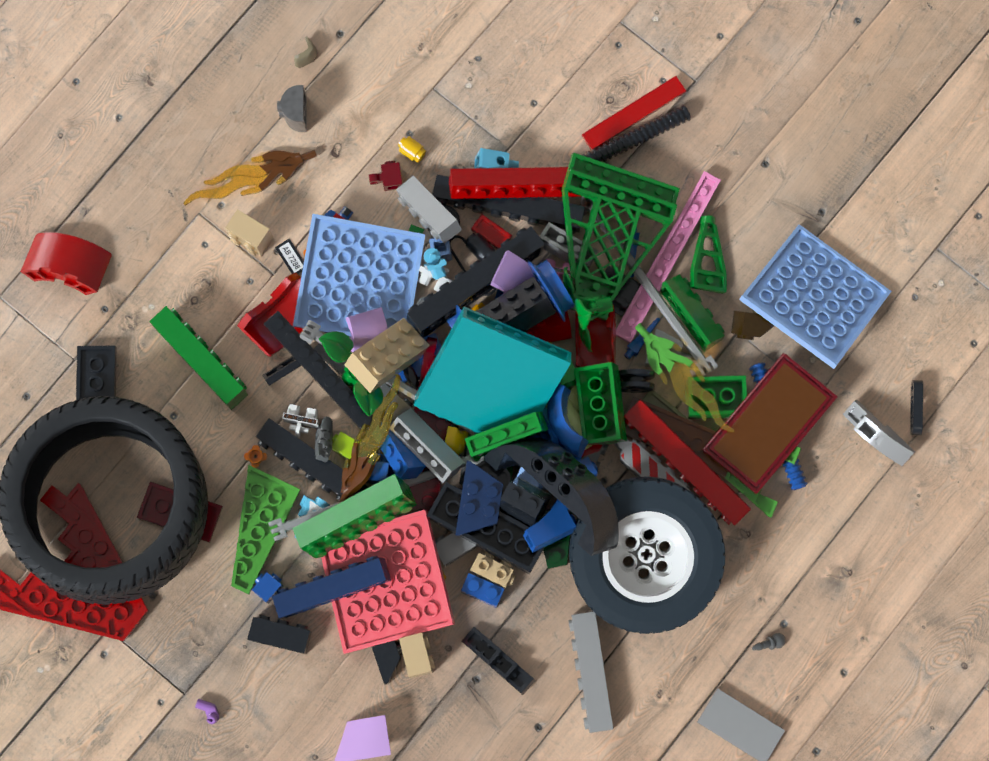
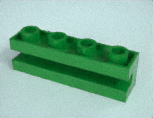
M542 411L534 412L465 438L470 456L476 457L488 453L499 446L514 443L547 431L548 427Z

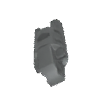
M327 416L318 425L315 437L316 459L323 462L328 461L333 443V421Z

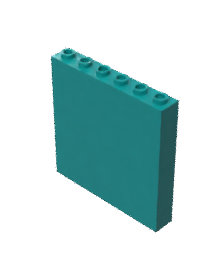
M463 307L415 394L414 406L420 410L433 413L439 418L452 421L456 425L469 428L473 432H484L528 414L543 411L571 364L572 352L467 307Z

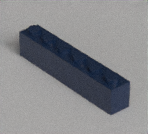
M373 556L367 558L366 563L360 564L356 562L348 565L349 569L343 571L341 568L330 572L331 575L324 577V575L312 578L313 582L306 583V581L295 584L296 588L289 590L287 587L278 590V594L272 596L278 618L285 619L390 582L391 577L385 558Z

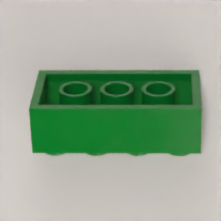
M679 274L662 283L660 292L704 352L723 340L725 336L723 334L725 333L724 329L719 323L716 324L712 319L713 314L708 308L705 309L701 304L702 299L697 293L692 292L690 282L685 277L682 278Z
M608 362L575 368L582 437L589 441L587 445L627 442L618 365Z

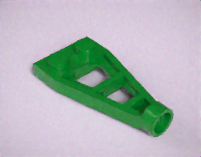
M706 215L700 217V231L690 268V288L723 294L727 292V273L716 218ZM705 238L712 239L714 251L704 250ZM704 256L714 259L715 272L702 269L701 265Z

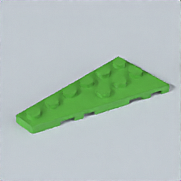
M248 465L231 586L250 595L255 580L258 578L276 542L273 537L280 534V532L272 534L271 530L278 526L269 527L268 523L279 518L284 523L301 490Z

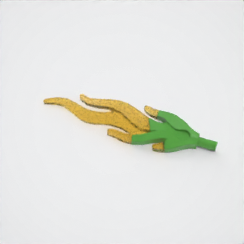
M639 323L635 329L644 338L649 364L660 376L663 383L667 385L668 381L660 364L667 368L674 390L682 402L697 411L703 421H706L705 411L692 399L691 394L698 397L708 407L715 423L723 430L733 433L735 430L722 420L714 396L699 386L692 377L690 370H693L702 382H705L696 364L690 359L670 351L682 352L681 347L675 342L649 333Z

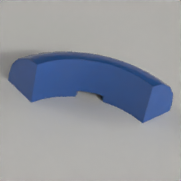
M558 384L547 403L549 423L559 443L568 452L581 459L589 441L580 436L571 426L567 416V404L571 390L566 386Z

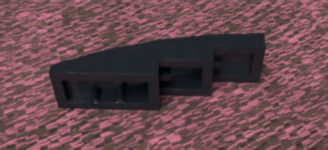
M473 627L462 640L470 650L522 695L536 681L477 628Z

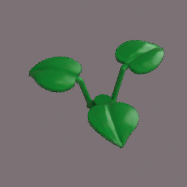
M564 267L563 284L571 299L575 300L579 336L588 352H592L591 337L587 329L588 323L597 317H601L602 314L613 312V304L609 296L598 299V297L577 296L574 293L572 281L567 273L568 267ZM581 300L593 301V303H590L591 309H587Z
M329 332L319 338L326 353L335 362H345L352 354L350 351L354 347L353 341L343 332ZM345 367V372L342 374L343 382L346 385H354L353 392L359 406L368 417L371 416L383 402L381 388L378 387L369 393L349 369Z

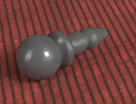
M775 633L772 636H768L765 641L755 644L752 650L760 651L766 648L770 650L782 648L786 643V638L781 633Z

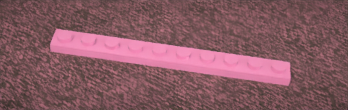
M705 171L646 275L658 292L661 289L662 283L666 281L721 181ZM642 285L639 287L616 329V336L628 343L632 342L637 333L635 327L639 323L642 324L653 304V300Z

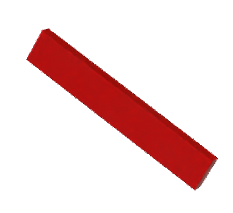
M677 76L589 129L582 134V137L592 151V149L603 145L685 94L686 89Z

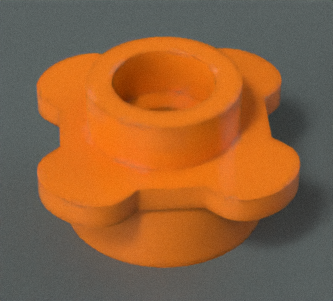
M254 445L249 452L244 454V458L250 461L252 467L258 468L259 464L267 459V454L263 453L258 445Z

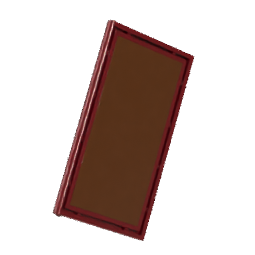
M783 353L702 450L757 495L838 396L787 354Z

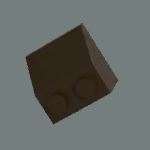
M734 311L731 333L737 334L736 338L754 340V337L763 336L774 325L757 313Z

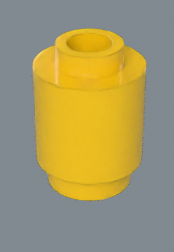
M410 136L407 138L403 137L398 144V147H400L399 152L413 162L419 163L427 152L423 145Z

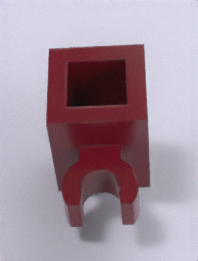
M387 161L381 165V174H369L370 185L383 183L384 191L396 190L402 185L399 162Z

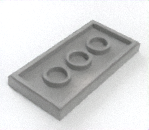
M718 688L697 721L700 725L758 761H767L785 732L784 729Z

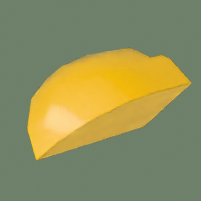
M448 426L445 443L459 456L466 446L465 438H468L469 433Z

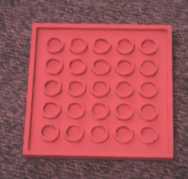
M427 510L397 517L390 522H384L378 525L375 530L367 531L361 534L358 539L350 540L344 543L341 548L333 549L327 552L324 557H321L326 577L331 575L330 572L341 568L343 571L349 569L348 565L356 562L360 564L366 563V559L373 556L385 558L391 577L390 582L332 602L344 654L396 641L402 637L455 625L430 519L427 517Z

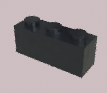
M259 614L258 618L253 617L247 640L306 654L312 632L307 630L308 626L297 624L296 627L290 626L289 621L281 619L273 622L270 621V617Z

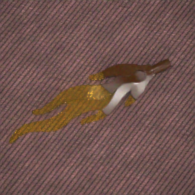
M312 150L300 155V153L271 151L258 157H252L251 161L254 163L272 162L266 165H237L231 167L216 178L204 181L205 185L214 186L231 178L232 180L229 183L216 189L196 191L183 204L186 206L198 198L222 199L240 188L253 185L256 186L243 190L240 194L241 196L256 194L268 188L278 176L280 178L276 181V184L281 185L292 177L296 170L304 164V161L317 157L316 152Z
M399 374L395 375L391 390L383 398L382 404L374 411L371 426L364 424L356 436L352 447L351 459L347 458L343 467L341 489L343 494L339 503L352 497L368 481L380 457V454L375 452L385 441L394 411L398 406L396 402H393L390 406L389 404L398 392L400 386Z

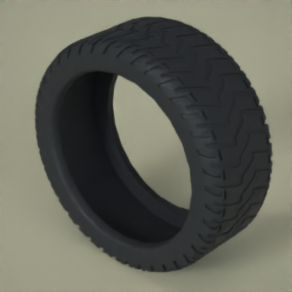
M98 396L71 401L58 408H54L44 416H41L22 434L12 451H10L6 465H4L0 480V522L4 535L8 539L9 546L21 563L43 583L53 588L56 592L77 601L81 600L91 604H118L137 600L155 592V590L165 586L176 577L187 565L197 550L204 533L208 514V493L205 477L195 454L184 436L172 422L154 409L133 400ZM101 437H126L141 441L157 450L168 461L174 482L173 505L168 521L158 538L141 554L124 563L105 568H85L66 563L52 555L40 533L37 520V506L43 481L53 465L66 452L85 441Z

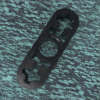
M912 380L910 434L922 435L923 380Z

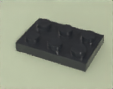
M115 345L77 346L76 400L98 396L116 397L117 347Z

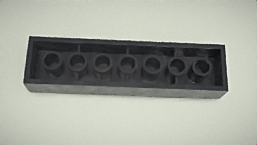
M531 226L527 229L522 228L516 233L517 236L515 238L505 240L498 250L495 251L493 249L485 255L486 258L481 262L479 260L475 261L470 266L471 269L466 272L461 271L454 277V281L441 285L437 293L428 294L420 305L414 304L408 309L407 321L424 338L446 323L449 318L456 315V305L462 310L463 307L470 306L495 288L490 284L506 251L509 250L526 262H532L541 256L545 243Z

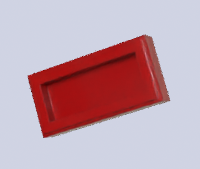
M483 214L480 215L471 227V231L476 234L480 233L488 243L497 249L501 247L505 240L512 238L509 232Z

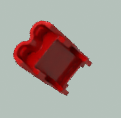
M614 305L613 312H609L607 320L595 318L588 323L587 329L591 337L592 352H588L580 339L578 314L575 311L577 368L608 362L616 364V318Z

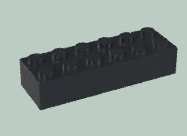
M445 482L427 514L431 521L455 534L462 490ZM499 511L497 524L460 536L529 575L544 549L541 548L532 553L523 537L526 529L529 527Z

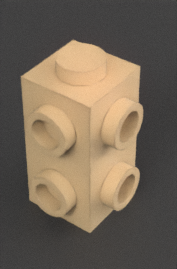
M484 552V554L478 553L470 569L471 572L504 588L513 584L516 576L513 575L514 570L511 569V564L503 560L499 563L494 560L495 556Z

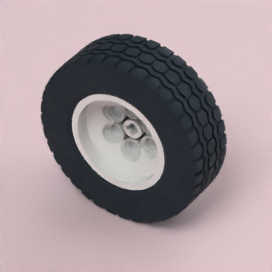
M645 476L634 477L608 486L605 489L612 499L618 519V545L616 548L591 556L578 545L586 524L579 518L576 520V528L571 534L569 560L571 572L580 595L592 611L604 621L629 632L640 634L663 633L664 631L674 630L687 624L688 621H692L697 617L700 612L702 613L709 602L712 601L723 578L726 558L725 544L716 518L706 504L693 492L667 479ZM647 529L654 531V536L651 539L644 538L643 534ZM628 537L636 539L634 546H626L625 541ZM663 541L669 543V549L666 551L659 549V545ZM645 549H648L649 553H651V555H647V558L641 555V552H645ZM626 556L633 558V563L630 566L623 564V559ZM659 561L667 563V567L662 571L656 568ZM642 568H646L649 571L648 576L645 578L638 576V572Z

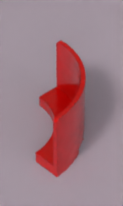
M54 232L38 233L35 235L20 272L34 282H54L55 279L65 281L64 285L89 295L98 292L112 254L90 241L72 235Z
M296 272L285 277L281 284L270 294L272 298L266 304L261 302L258 306L247 312L237 325L268 357L273 356L284 347L263 324L279 311L293 326L301 277ZM294 327L299 334L303 331L302 328Z

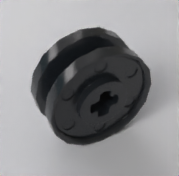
M647 369L619 370L620 380H623V382H620L621 392L644 393L655 390L654 383L646 382V380L655 378L654 371Z

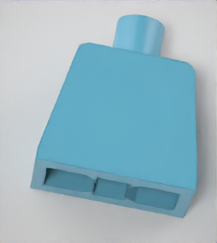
M480 148L475 156L474 168H519V161L509 160L510 154L508 152Z

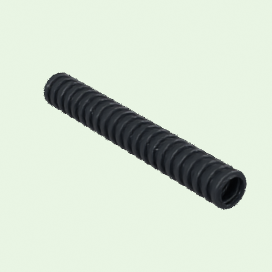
M682 105L680 109L676 108V111L672 110L670 114L666 113L665 116H660V119L656 118L654 122L650 121V124L645 123L644 127L639 126V129L635 128L633 132L629 131V134L625 133L623 137L619 136L618 139H613V142L608 141L607 145L604 143L602 147L598 146L597 149H592V152L588 151L586 155H582L600 162H606L608 158L612 159V156L616 157L618 153L622 154V151L627 152L628 148L633 149V146L637 147L639 143L643 144L644 141H649V138L653 139L654 136H659V133L664 134L665 130L670 131V128L674 129L675 126H680V123L684 124L686 120L690 121V113L687 107Z

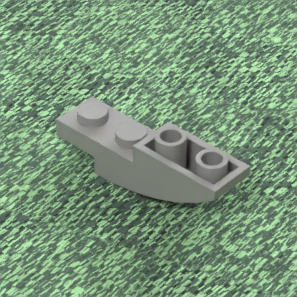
M855 400L843 413L855 426L854 430L862 438L899 465L903 466L915 453L888 425L884 426L858 400Z

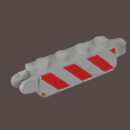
M627 439V442L614 443L617 449L621 451L620 462L636 477L663 478L680 484L689 490L690 486L682 479L679 481L671 468L662 466L660 464L661 460L654 453L650 455L646 451L647 447L638 440L636 442L633 439L630 442Z

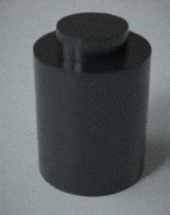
M473 233L466 239V247L480 262L486 258L485 255L494 249L480 233Z

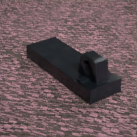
M291 356L262 376L270 386L301 365Z

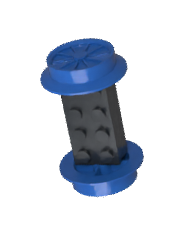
M548 260L537 266L528 261L527 263L534 277L525 280L512 290L507 291L502 296L476 310V312L525 332L555 313L565 322V312L575 307ZM456 305V315L447 320L451 329L462 311L458 305Z

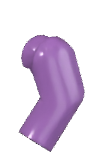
M202 699L197 700L195 708L205 711L207 722L215 724L219 720V712L216 705Z

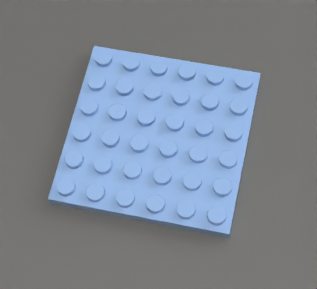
M312 214L293 327L304 329L307 326V322L311 320L321 326L319 332L329 333L338 331L352 337L346 318L382 307L387 328L402 318L407 320L408 309L414 304L425 234Z
M798 225L739 300L834 369L892 291L804 227Z

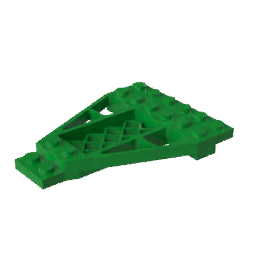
M572 153L562 187L570 275L574 293L577 296L598 297V299L609 296L611 301L614 300L629 277L669 225L673 223L680 188L577 153ZM568 192L593 201L588 223L571 219ZM606 205L609 206L613 213L608 218H605L601 211V208ZM624 211L627 212L631 220L625 224L622 223L618 215ZM598 213L602 221L595 224ZM639 216L663 224V227L650 244L634 239ZM615 217L620 226L614 230L610 228L607 220ZM601 223L604 224L608 231L603 236H600L596 229V226ZM571 224L585 229L576 263ZM628 224H630L629 229H628V232H627L625 226L628 225ZM619 229L622 230L626 237L621 242L617 241L613 233ZM593 231L597 239L590 242ZM610 235L615 245L606 248L602 238ZM598 241L603 251L595 255L591 244ZM623 242H625L624 247H623V250H622L620 244L623 243ZM634 244L645 248L623 277L631 245ZM616 247L621 257L613 261L608 250ZM588 249L592 257L585 260L586 252ZM605 253L610 263L602 267L597 256ZM591 259L594 260L596 266L598 267V269L593 271L592 273H590L587 265L585 264ZM618 260H620L619 265H618V268H617L615 262H617ZM611 265L616 275L608 279L603 268ZM600 271L603 278L594 276L592 274ZM581 300L587 309H591L590 303H593V301ZM609 313L602 314L601 317L597 318L607 320Z

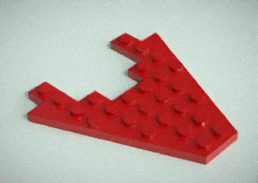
M77 483L68 496H65L51 485L40 501L69 523L58 537L61 543L72 550L64 562L85 568H105L123 563L83 486ZM0 569V610L120 641H125L149 611L142 597L118 604H91L71 599L66 595L64 596L56 592L32 572L20 585Z

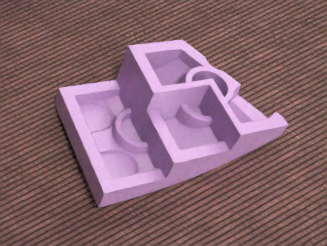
M508 250L505 252L490 285L505 294L525 280L534 277L526 261Z
M382 307L346 318L352 336L350 338L354 344L352 352L388 329Z
M382 715L347 722L335 761H356L391 755L386 716Z

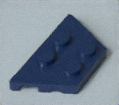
M471 461L466 463L455 536H461L465 533L495 525L498 521L503 484Z

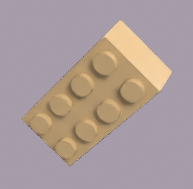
M402 318L354 351L344 365L371 393L420 359L430 345L405 318Z

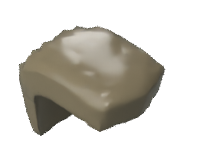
M307 36L305 37L308 45L307 50L294 56L295 66L298 68L312 63L317 56V49Z

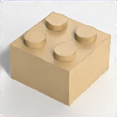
M238 209L225 227L230 241L237 246L242 244L246 247L245 250L254 256L256 254L262 256L273 239V235L268 227Z
M423 633L399 638L408 677L411 679L433 673L432 668L436 667L433 656L428 655L427 649H431L428 637H424Z

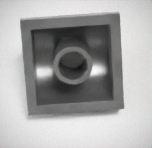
M295 85L288 88L282 95L281 101H277L279 117L285 118L287 125L297 132H307V96L303 85Z

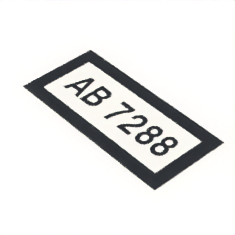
M290 239L275 247L291 274L302 272L304 261Z

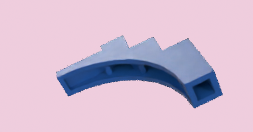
M574 456L591 473L597 476V466L593 461H590L589 457L581 460ZM558 499L551 510L538 523L526 529L523 535L532 553L572 534L576 528V520L572 514H569L571 511Z

